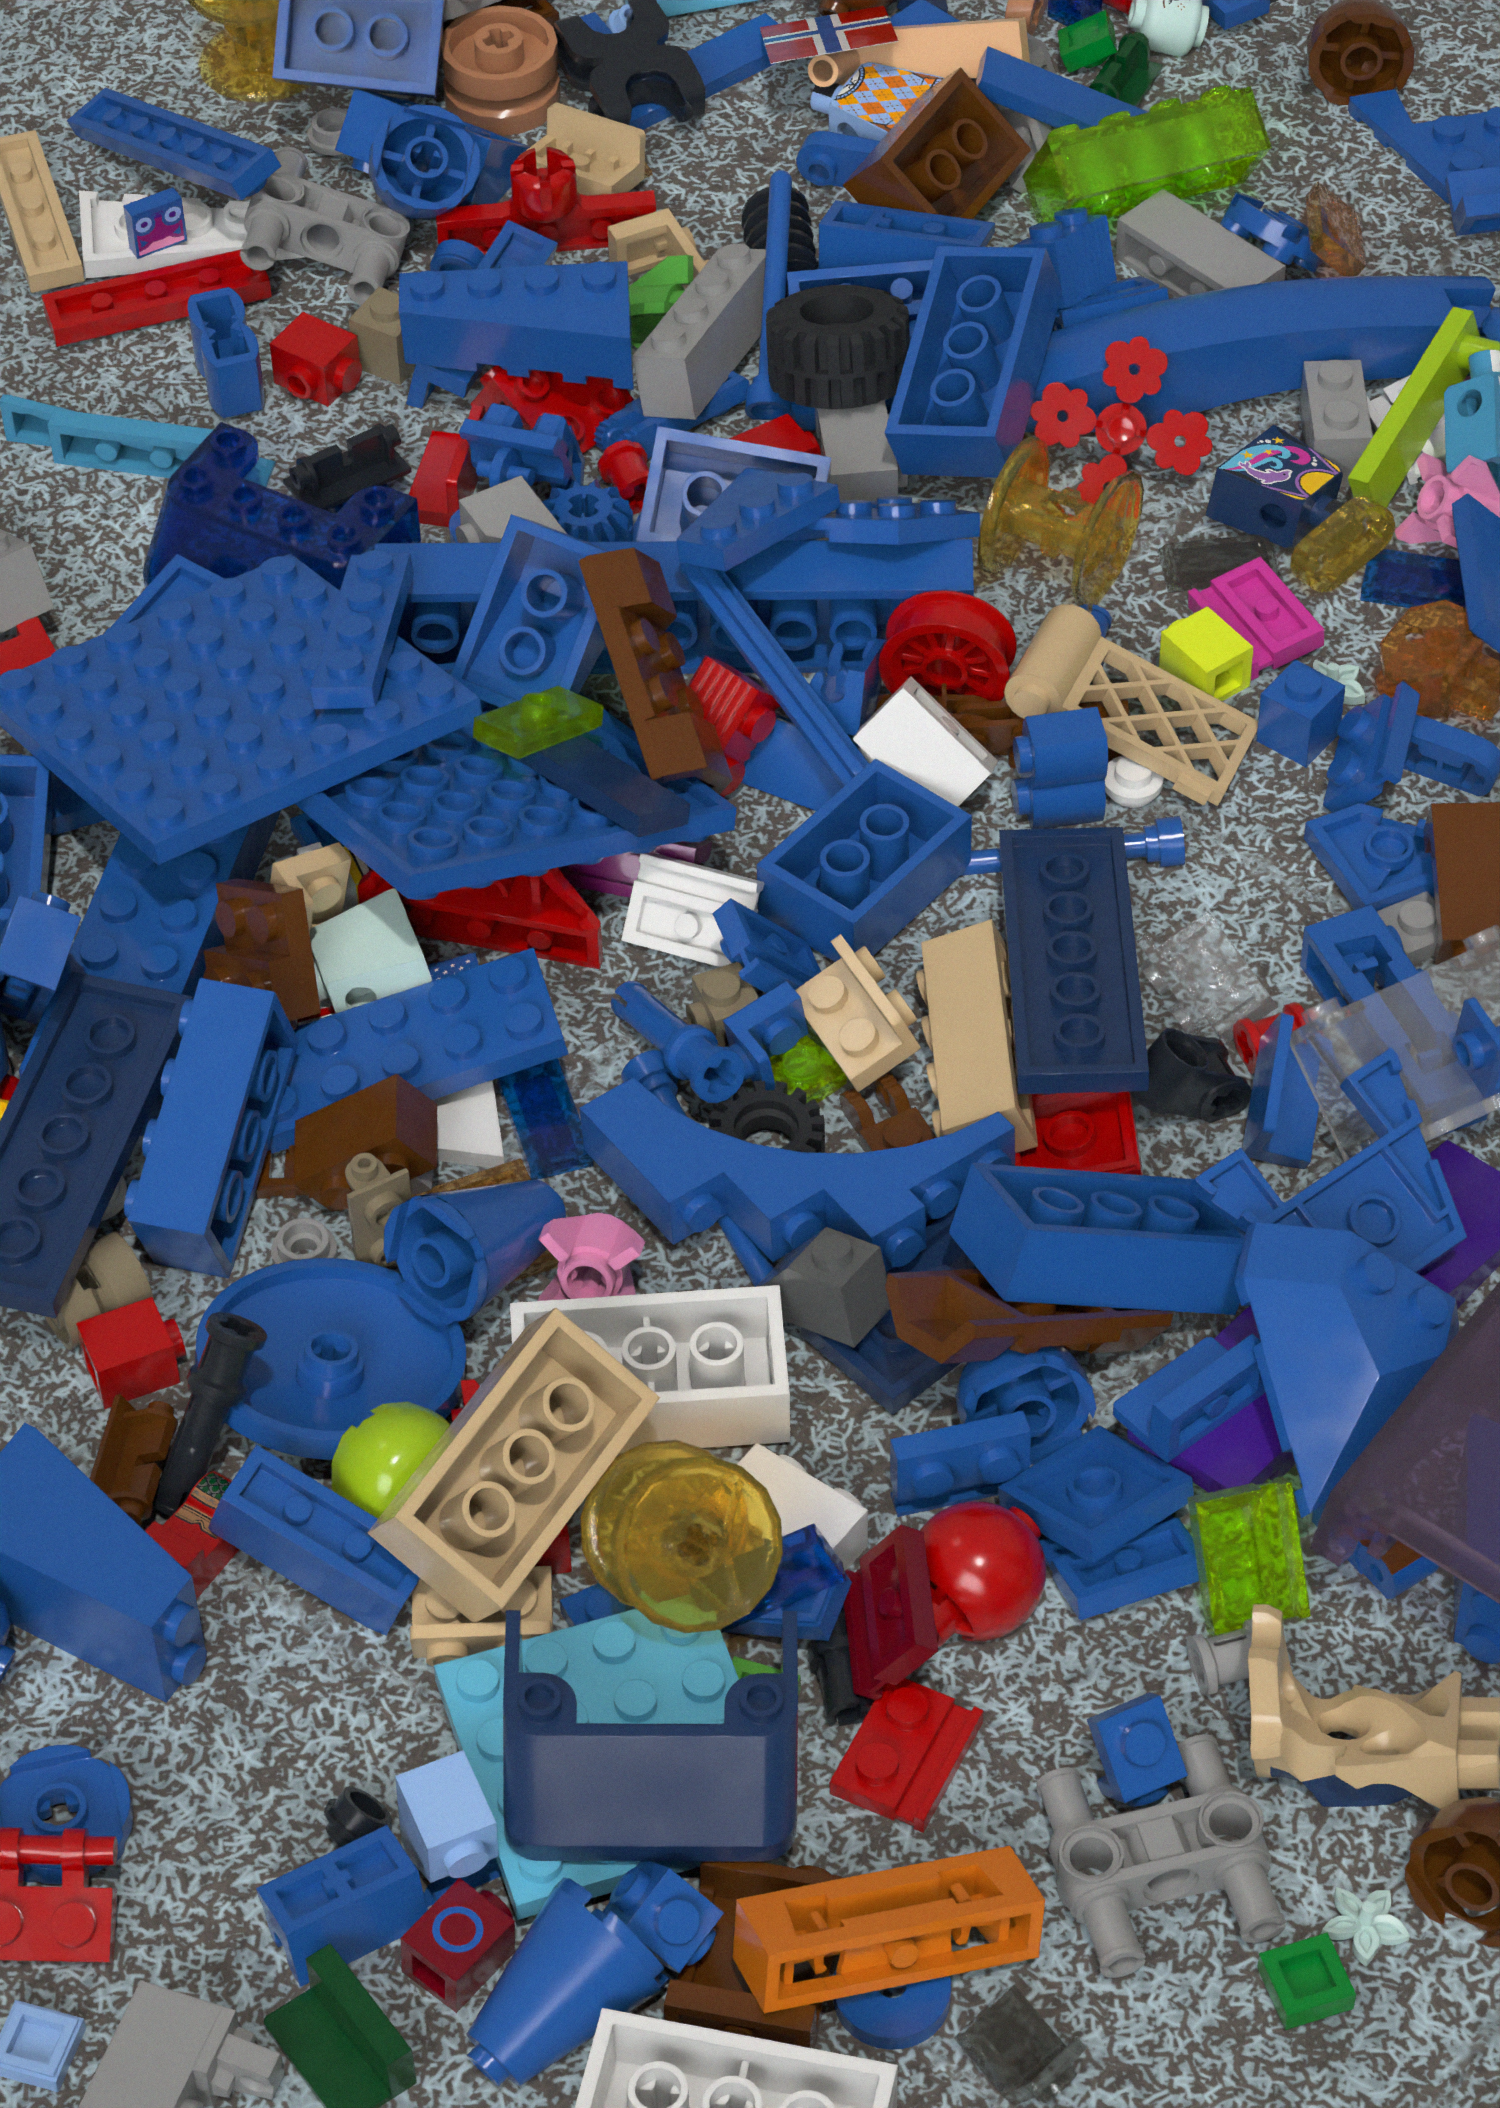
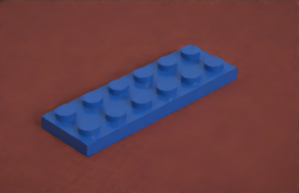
M534 948L300 1025L294 1029L299 1043L267 1151L271 1150L273 1154L294 1145L296 1120L395 1074H398L427 1097L434 1100L568 1055L569 1053Z

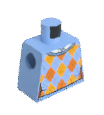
M867 62L861 64L844 85L838 83L828 87L815 85L810 104L813 110L829 115V132L881 141L925 91L944 78Z

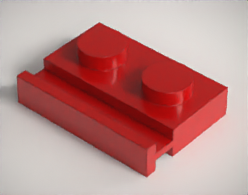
M904 1678L897 1685L886 1683L882 1687L883 1696L877 1701L875 1700L832 1776L829 1782L830 1795L893 1821L897 1819L914 1826L915 1830L924 1833L983 1724L984 1710L974 1706L972 1711L954 1704L955 1698Z

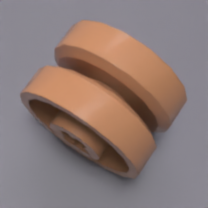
M501 5L480 8L455 19L444 30L441 45V65L445 76L443 89L447 111L457 115L465 122L502 136L525 133L543 125L547 121L548 107L556 102L559 103L561 98L560 78L557 72L559 63L558 41L553 26L537 13L520 7Z

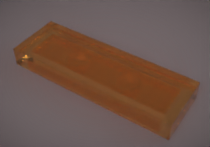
M1317 182L1305 196L1310 250L1341 275L1358 276L1366 267L1360 214L1320 182Z

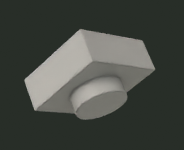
M1427 891L1377 911L1386 926L1392 925L1397 930L1402 940L1404 952L1412 964L1434 956L1438 942L1435 900Z

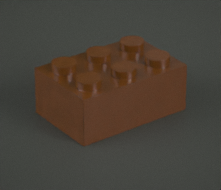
M960 67L925 91L843 183V186L859 204L973 219L1032 149Z

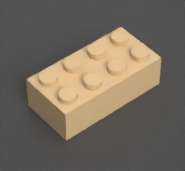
M555 1307L526 1326L367 1533L471 1622L476 1623L504 1608L660 1397Z

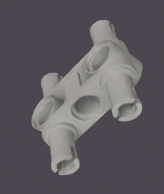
M294 147L280 148L276 151L275 156L282 166L267 178V183L262 190L252 195L244 221L247 236L241 247L243 249L240 251L242 261L254 270H267L274 264L276 251L280 248L352 272V277L347 286V293L354 302L362 305L378 287L383 288L385 280L392 277L397 271L410 232L408 219L391 210L378 195L377 201L374 203L302 179L306 172L305 168L308 165L306 156L302 151Z
M1195 1735L1178 1744L1188 1776L1184 1777V1781L1190 1794L1189 1798L1103 1819H1094L1080 1781L1082 1780L1080 1773L1075 1768L1064 1767L1052 1770L1043 1775L1036 1783L1038 1795L1042 1798L1054 1832L1049 1841L1048 1850L1057 1873L1058 1896L1062 1903L1069 1908L1071 1915L1077 1921L1087 1925L1099 1959L1100 1971L1105 1977H1123L1139 1970L1145 1964V1953L1139 1945L1128 1911L1222 1889L1227 1892L1241 1930L1239 1932L1243 1941L1247 1943L1264 1942L1278 1936L1286 1927L1285 1917L1280 1912L1266 1876L1271 1868L1270 1863L1272 1860L1262 1835L1264 1826L1262 1810L1255 1800L1240 1788L1231 1784L1217 1748L1219 1747L1217 1740L1212 1735ZM1230 1834L1239 1837L1241 1840L1226 1841L1217 1836ZM1094 1868L1103 1873L1099 1875H1086L1078 1870Z

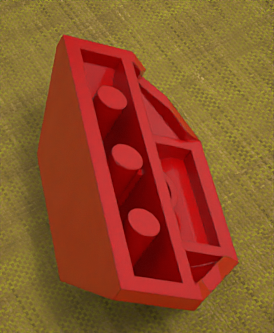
M559 867L549 869L546 874L541 876L519 875L496 880L492 885L484 888L463 887L439 892L436 897L428 900L407 899L397 890L413 931L417 936L513 954L534 948L537 958L600 969L603 963L601 922ZM372 869L360 879L357 886L359 904L394 887Z

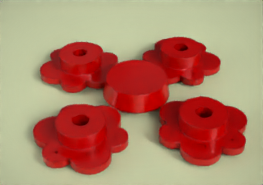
M1142 336L1134 337L1130 340L1129 344L1124 341H1115L1105 350V361L1109 367L1104 369L1102 380L1107 386L1115 387L1118 399L1124 403L1109 405L1096 419L1094 411L1086 406L1088 396L1084 390L1073 389L1070 391L1065 384L1053 382L1044 388L1042 401H1036L1031 406L1030 416L1033 420L1037 421L1034 434L1039 443L1051 446L1060 442L1063 447L1072 448L1078 444L1080 435L1091 432L1095 427V434L1099 444L1106 451L1112 453L1103 457L1099 465L1097 463L1086 464L1081 471L1084 481L1075 490L1076 502L1085 509L1093 508L1096 518L1112 517L1114 513L1119 516H1128L1136 510L1138 499L1134 491L1140 485V477L1134 471H1127L1126 461L1120 455H1126L1137 450L1145 437L1148 446L1152 450L1157 451L1154 456L1156 465L1162 469L1173 466L1174 470L1181 475L1195 473L1201 463L1200 457L1210 454L1213 448L1212 441L1205 436L1208 430L1207 419L1201 413L1190 412L1183 416L1180 411L1172 409L1164 414L1163 423H1156L1147 431L1144 416L1136 407L1130 405L1140 400L1144 393L1153 395L1160 390L1161 380L1158 376L1162 375L1168 366V359L1165 353L1156 348L1149 349L1148 340ZM1131 364L1136 365L1138 368L1136 375H1132L1129 372ZM1059 411H1063L1067 415L1064 422L1059 421L1057 418ZM1177 436L1181 437L1184 441L1182 447L1175 445L1174 441ZM1105 483L1112 485V492L1110 494L1105 493L1103 490Z

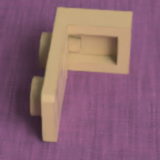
M669 208L607 226L609 262L627 261L628 276L652 269L668 256L691 255L693 256L694 280L709 261V259L703 261L696 250V244L690 229L686 226L681 228Z

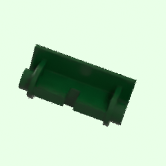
M1129 33L1121 38L1118 44V52L1109 57L1089 88L1137 107L1163 69V65L1149 61V40L1143 33Z

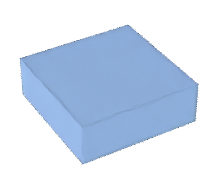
M15 2000L0 2032V2076L59 2092L85 2033L86 2025L84 2018Z

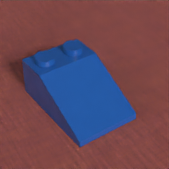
M511 514L451 676L476 694L481 700L515 714L541 709L563 723L606 645L578 560L588 555L610 551L535 521Z

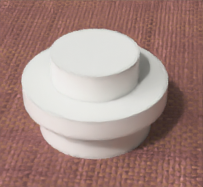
M1122 755L1108 763L1105 792L1114 802L1121 806L1130 808L1142 807L1149 804L1160 794L1163 788L1164 777Z

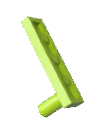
M1452 307L1348 476L1360 515L1380 519L1443 416L1444 392L1449 386L1463 382L1470 372L1468 357L1484 350L1500 351L1499 341L1480 337L1473 311Z

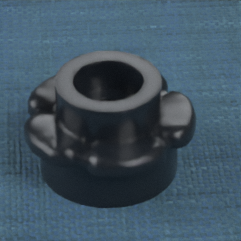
M355 1787L344 1788L337 1799H329L324 1808V1815L329 1822L326 1826V1831L332 1840L341 1847L385 1825L389 1826L392 1821L390 1813L382 1803L367 1792Z

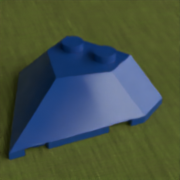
M1255 1222L1247 1227L1234 1283L1241 1306H1251L1261 1339V1343L1253 1346L1282 1452H1293L1302 1488L1296 1490L1294 1495L1300 1516L1303 1518L1452 1410L1463 1357L1457 1304L1454 1297L1353 1231Z

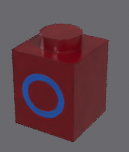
M459 1878L400 1938L402 1973L457 2013L515 1953V1920H513L510 1909L492 1892L482 1890L479 1893Z

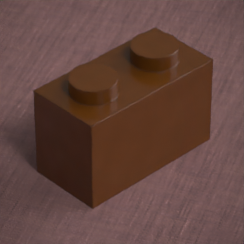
M395 1074L296 1120L293 1185L331 1212L343 1211L348 1209L346 1194L353 1192L346 1181L345 1169L357 1154L370 1153L384 1164L390 1175L406 1168L409 1171L410 1180L437 1168L438 1104L401 1076Z

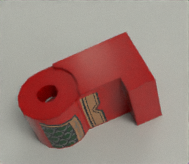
M216 1471L207 1473L196 1483L186 1501L163 1525L154 1521L145 1530L148 1535L192 1575L196 1600L240 1550L208 1529L221 1497L232 1482V1479Z

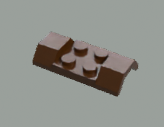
M634 547L588 555L578 560L650 778L659 784L695 776L720 795L733 781L715 725L703 719L704 712L700 700L693 689L686 685L681 666L685 665L683 649L674 634L665 631L676 619L677 613L660 563Z
M978 1269L888 1273L885 1284L897 1337L941 1364L991 1361L1007 1348L1025 1354L1037 1352L1041 1347L1065 1346L1071 1350H1085L1090 1354L1139 1350L1170 1327L1174 1315L1170 1311L1161 1310L1115 1311L1110 1307L1003 1301Z

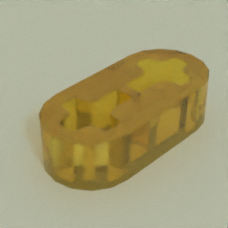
M1366 496L1354 497L1295 546L1290 563L1293 575L1299 581L1318 592H1328L1339 587L1380 553L1391 541L1395 531L1393 514L1388 508ZM1369 516V518L1366 520V526L1368 527V530L1364 534H1362V532L1364 531L1362 521ZM1322 554H1324L1322 557V563L1324 566L1321 570L1317 572V570L1319 569V562L1317 561V559Z

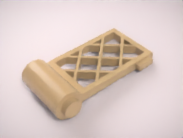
M1073 604L1058 605L1047 613L1009 678L1004 692L1007 704L1021 718L1083 709L1078 706L1079 703L1102 701L1110 716L1108 718H1101L1107 736L1108 747L1174 783L1172 789L1202 805H1205L1207 801L1216 806L1219 805L1258 728V721L1102 637L1100 626L1094 616L1084 608ZM1102 662L1125 673L1129 682L1111 683L1101 665ZM1156 696H1168L1177 701L1183 711L1164 712ZM1138 698L1146 714L1128 716L1120 699ZM1219 724L1240 735V738L1217 741L1209 725ZM1191 726L1200 743L1182 745L1173 728ZM1155 730L1163 746L1153 747L1140 739L1136 731ZM1209 759L1218 776V780L1216 781L1195 770L1190 760Z

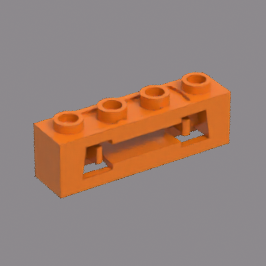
M1005 1846L739 1898L736 1902L732 1957L765 2014L1039 1958L1045 1898L1011 1846ZM971 1927H976L989 1942V1944L952 1952L951 1936L956 1944H967ZM840 1954L836 1975L793 1983L794 1964L808 1960L814 1973L820 1974L827 1969L824 1957Z

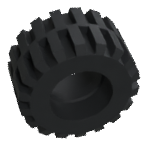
M828 285L790 294L789 297L780 299L774 303V307L769 308L766 313L767 318L765 319L768 375L770 387L773 392L779 393V397L805 407L849 409L875 404L895 396L910 344L909 310L899 297L871 287Z

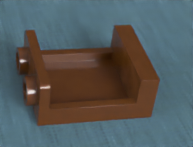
M1500 802L1431 803L1423 834L1425 853H1431L1438 929V942L1434 951L1435 965L1452 964L1455 970L1462 972L1482 970L1488 967L1490 963H1500Z
M701 1861L699 1893L724 1912V1914L713 1927L716 1930V1936L704 1956L692 1965L686 1964L678 1974L677 1980L670 1979L664 2001L665 2020L815 2049L826 2001L763 2013L732 1957L736 1902L739 1898L841 1879L843 1877L832 1875L825 1869L811 1865L792 1868L764 1862ZM836 1955L824 1957L827 1969L820 1974L814 1973L808 1960L794 1964L793 1983L832 1976Z

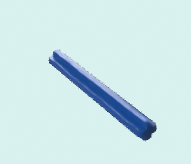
M680 563L679 571L841 788H843L869 764L727 574L720 570Z

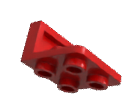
M495 365L480 378L479 381L484 388L470 405L485 406V413L492 403L510 406L519 412L525 430H533L538 417L543 415V413L562 416L566 419L568 426H572L581 452L584 454L596 444V441L593 439H595L594 433L596 432V427L599 426V422H603L604 418L609 419L610 415L625 408V405L634 401V399L626 389L614 388L613 379L588 376L586 384L563 382L562 373L531 370L529 378L507 375L506 370Z

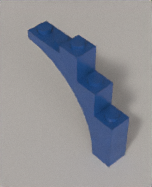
M633 1077L579 1107L584 1150L673 1245L695 1232L707 1230L719 1218L727 1214L772 1262L790 1253L825 1227L880 1246L886 1272L894 1267L904 1266L910 1263L919 1252L927 1248L926 1222L947 1215L959 1203L971 1163L1015 1166V1127L999 1111L957 1132L907 1147L862 1153H807L752 1144L706 1128L665 1105Z

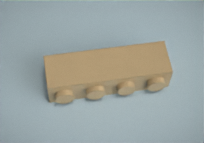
M992 919L921 942L924 969L917 971L916 977L920 993L929 1010V1015L922 1017L921 1023L926 1042L934 1055V1062L927 1064V1075L932 1091L939 1100L940 1109L932 1112V1122L937 1137L957 1132L999 1111L1015 1127V1153L1037 1147L1038 1140L1032 1094L1017 1093L1006 943Z

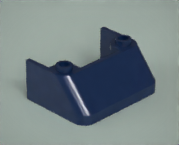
M506 1610L503 1687V1818L506 1841L515 1853L534 1861L761 1862L776 1859L790 1849L794 1843L797 1831V1611L782 1612L781 1673L751 1674L736 1681L730 1687L725 1697L724 1724L577 1723L576 1695L572 1687L565 1680L549 1673H523L521 1610Z

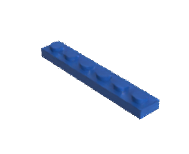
M106 87L67 120L74 133L83 140L241 201L262 190L267 183V178L282 166L271 148Z

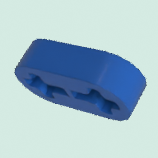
M1416 715L1404 769L1470 794L1484 796L1491 791L1500 776V750L1483 737L1428 717Z

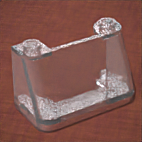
M1498 924L1463 940L1467 949L1465 953L1342 1008L1337 998L1334 997L1301 1013L1306 1025L1292 1031L1290 1047L1344 1162L1380 1138L1339 1086L1347 1076L1391 1047L1397 1053L1403 1068L1399 1075L1409 1100L1415 1099L1423 1122L1419 1127L1425 1142L1500 1108V1093L1484 1098L1468 1073L1460 1066L1452 1051L1453 1037L1456 1034L1464 1000L1475 997L1495 1027L1500 1026V928Z

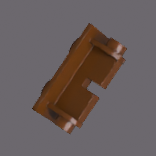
M121 1394L115 1395L90 1480L140 1526L142 1520L148 1519L152 1514L153 1500L162 1470L156 1463H148L166 1459L172 1436L178 1427V1421L174 1416V1408L166 1402L153 1401L149 1403L148 1408L136 1410Z

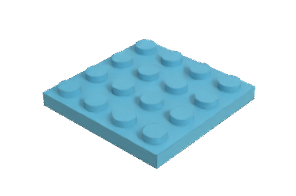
M705 1590L522 1640L523 1673H549L565 1680L572 1687L576 1695L577 1723L724 1724L726 1694L730 1687L739 1680ZM504 1645L434 1665V1673L459 1752L464 1750L497 1823L498 1857H496L515 1916L519 1920L538 1914L552 1889L563 1877L570 1878L584 1887L593 1895L591 1898L611 1893L619 1880L629 1870L636 1867L640 1861H534L521 1857L508 1845L504 1834L503 1818ZM651 1861L669 1867L675 1873L700 1867L701 1861Z

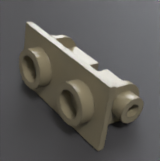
M370 1153L357 1154L345 1169L346 1181L353 1190V1192L346 1195L354 1257L356 1261L393 1269L398 1265L396 1260L388 1264L386 1262L384 1254V1227L392 1210L412 1198L409 1171L404 1168L390 1175L384 1164Z

